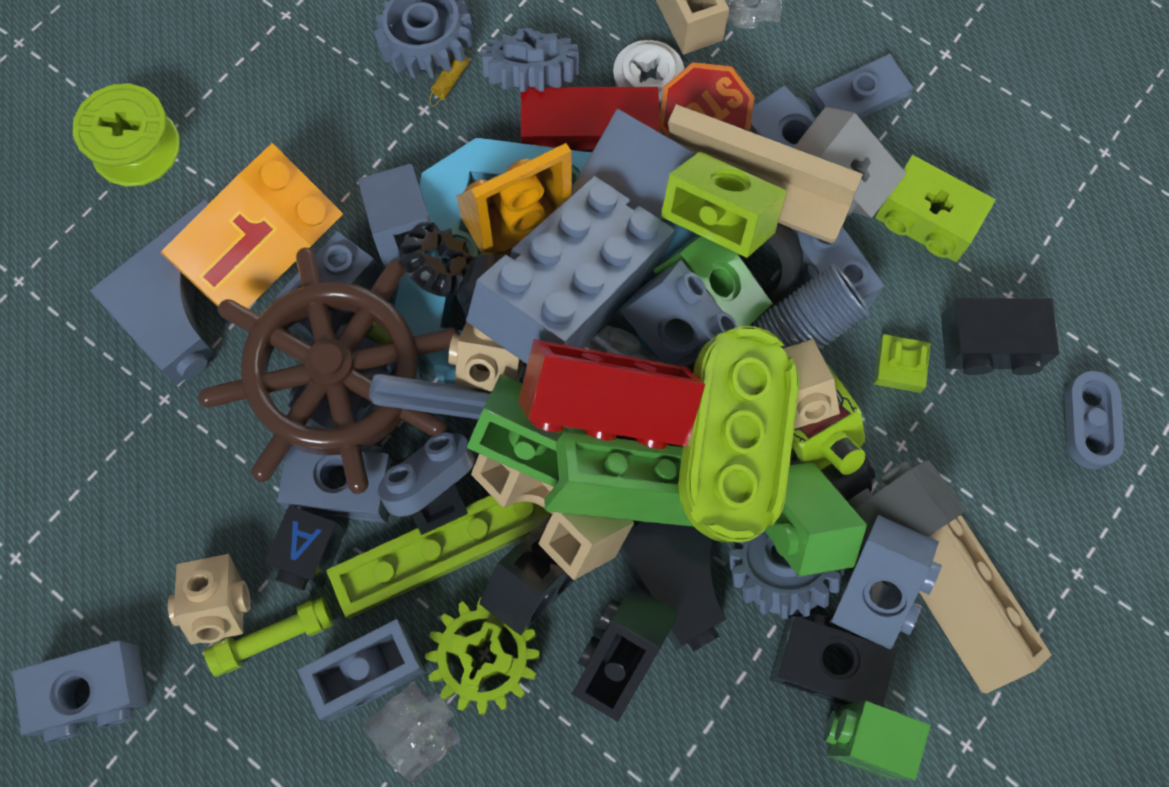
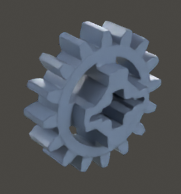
M532 28L517 29V34L514 36L502 34L501 41L490 39L488 46L481 48L483 77H489L490 84L502 82V89L518 87L520 92H525L529 87H535L536 90L541 92L544 91V87L547 85L560 88L561 81L572 82L573 75L579 74L578 45L571 44L570 38L557 39V33L543 34L540 31H533Z

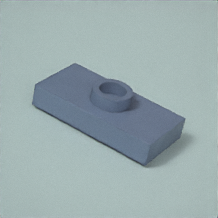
M888 54L815 88L811 98L821 112L825 107L855 112L862 119L909 97L913 87L891 54Z

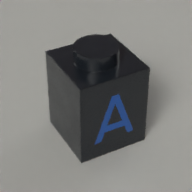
M289 505L264 564L278 572L275 580L302 591H305L308 583L323 588L328 576L326 570L332 567L346 531L333 520Z

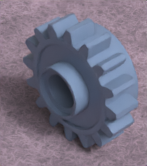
M390 0L383 4L385 8L383 15L376 16L379 29L374 31V35L386 63L392 61L394 70L397 73L408 67L411 78H416L420 70H426L429 78H433L435 76V68L441 66L443 70L450 72L452 71L450 65L452 59L462 62L465 60L463 48L472 47L473 42L470 33L474 32L471 16L467 12L464 0L457 2L456 0Z
M765 531L750 541L735 542V550L730 551L734 587H742L743 601L746 604L754 601L760 606V613L767 614L770 611L781 614L782 619H788L789 615L802 614L804 617L810 616V610L819 605L826 608L829 605V592L839 593L841 589V576L844 575V569L798 577L790 565H785L789 563L777 552L774 543Z

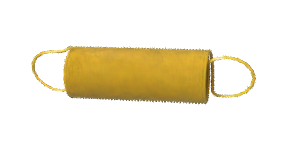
M468 57L463 62L452 59L450 61L452 71L446 72L443 70L432 85V93L442 98L440 100H444L468 66Z

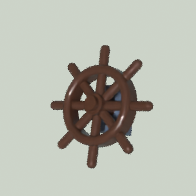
M304 247L296 253V262L302 287L279 298L261 316L234 300L225 299L220 302L218 306L220 316L249 332L242 352V379L204 388L200 391L198 400L202 406L212 408L247 399L257 418L273 434V437L252 467V476L257 481L264 482L269 480L290 448L293 447L317 455H341L349 490L355 494H361L369 486L362 449L386 437L402 420L431 436L445 433L447 429L445 420L430 412L378 405L367 416L374 405L372 400L369 399V388L373 376L377 374L392 376L396 371V377L419 380V356L449 349L452 336L454 334L460 335V333L454 328H447L413 337L403 316L388 302L406 274L401 260H391L371 290L349 283L322 282L315 252L311 248ZM329 311L354 312L355 314L347 326L342 324L334 335ZM309 316L315 344L312 345L287 330L298 321ZM373 322H375L388 334L392 342L379 345L365 337V334ZM274 347L304 363L268 372V365ZM292 388L289 394L291 401L288 404L290 411L285 416L276 407L270 393Z

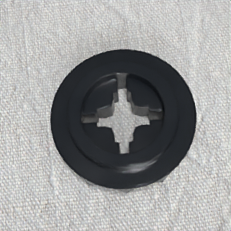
M434 222L424 228L416 225L405 236L400 248L402 265L412 281L423 290L442 297L457 295L460 282L474 256L465 252L467 241H457L453 238L452 228L440 231ZM435 250H438L441 258L448 259L449 262L445 266L440 258L431 255Z

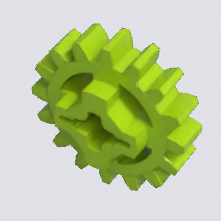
M479 598L477 610L470 611L464 602L458 603L460 616L454 620L445 613L441 616L447 629L444 633L430 632L429 637L439 646L438 651L425 653V659L438 663L439 669L433 671L428 677L433 683L445 681L446 686L439 695L443 700H448L455 694H458L460 697L457 709L465 712L471 702L475 701L477 702L479 714L487 715L489 702L496 701V704L504 711L508 709L506 696L512 692L519 698H523L526 695L519 683L522 678L527 680L536 679L537 674L527 667L528 661L539 659L540 652L535 649H527L526 644L536 637L534 629L526 630L520 636L479 604L481 600ZM486 621L479 632L467 637L458 634L470 624ZM505 628L516 641L518 659L506 654L501 641ZM490 640V651L496 656L494 664L484 663L481 670L476 671L477 662L470 656L473 648L482 650L485 643H489ZM449 653L459 657L463 665L464 673L461 677V684L457 682L451 672ZM499 674L510 677L507 682L497 689L480 692L486 680Z

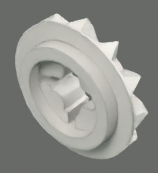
M654 40L637 41L626 46L618 54L613 69L616 87H658L659 102L661 103L663 87L684 70V65L678 53L667 44ZM658 64L656 70L657 80H655L654 78H648L646 81L640 83V70L647 73L648 71H650L651 68L654 69Z

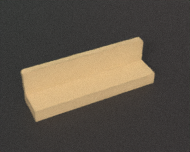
M676 104L668 121L669 139L695 154L698 152L705 153L787 190L778 223L829 243L836 241L857 194L862 173Z
M960 515L928 536L939 541L933 561L941 564L942 567L929 595L922 591H919L981 692L989 693L1036 671L1052 654Z

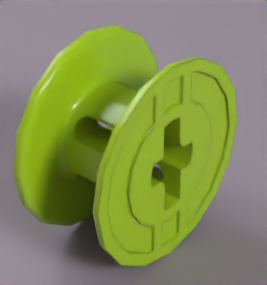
M125 83L112 84L99 89L80 104L73 119V137L78 149L92 160L96 171L110 183L124 187L144 186L160 179L174 165L180 152V135L174 122L166 116L159 98L141 86Z

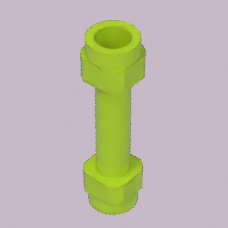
M321 597L314 601L310 600L296 607L297 614L234 641L233 638L226 637L204 648L205 660L213 676L218 677L242 668V660L306 632L308 636L312 637L334 626L333 617L325 599Z

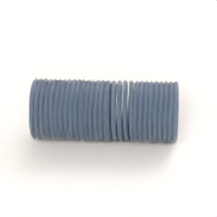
M831 264V268L827 267L826 271H822V274L818 273V277L814 276V279H810V282H806V285H802L797 291H793V295L788 294V299L783 298V302L779 301L778 305H773V309L769 308V311H765V314H761V317H758L749 326L759 327L774 334L784 344V346H781L782 349L814 339L818 349H822L824 345H829L830 341L834 342L836 337H840L841 334L844 335L845 331L848 332L849 328L853 329V325L857 326V323H861L866 317H870V311L845 274L838 266Z

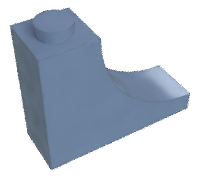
M205 199L89 290L161 371L177 386L184 380L192 379L200 374L206 367L207 361L215 354L206 343L198 326L195 312L196 286L160 252L209 204Z

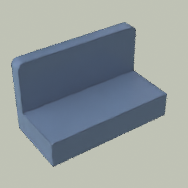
M412 164L358 179L371 232L384 269L391 260H401L395 235L411 231L416 225L424 227L431 223Z

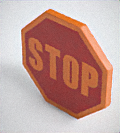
M692 62L663 87L659 119L660 129L669 138L668 121L677 104L750 132L755 96L732 66Z

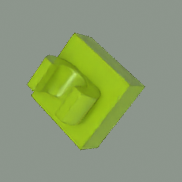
M883 334L878 342L873 385L921 393L926 388L931 343Z

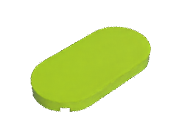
M738 326L714 336L700 351L694 367V374L705 383V388L688 445L683 446L678 483L679 497L682 508L692 525L705 536L721 542H745L760 536L758 534L762 533L767 527H771L779 518L786 498L799 392V375L793 358H788L786 352L781 348L784 344L771 332L755 326Z

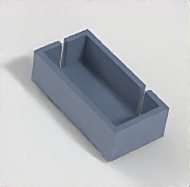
M594 176L512 248L510 257L504 255L477 279L466 321L526 364L528 363L533 339L582 348L655 273L653 269L661 263L675 229L641 206H638L635 210L628 207L631 201L629 198Z

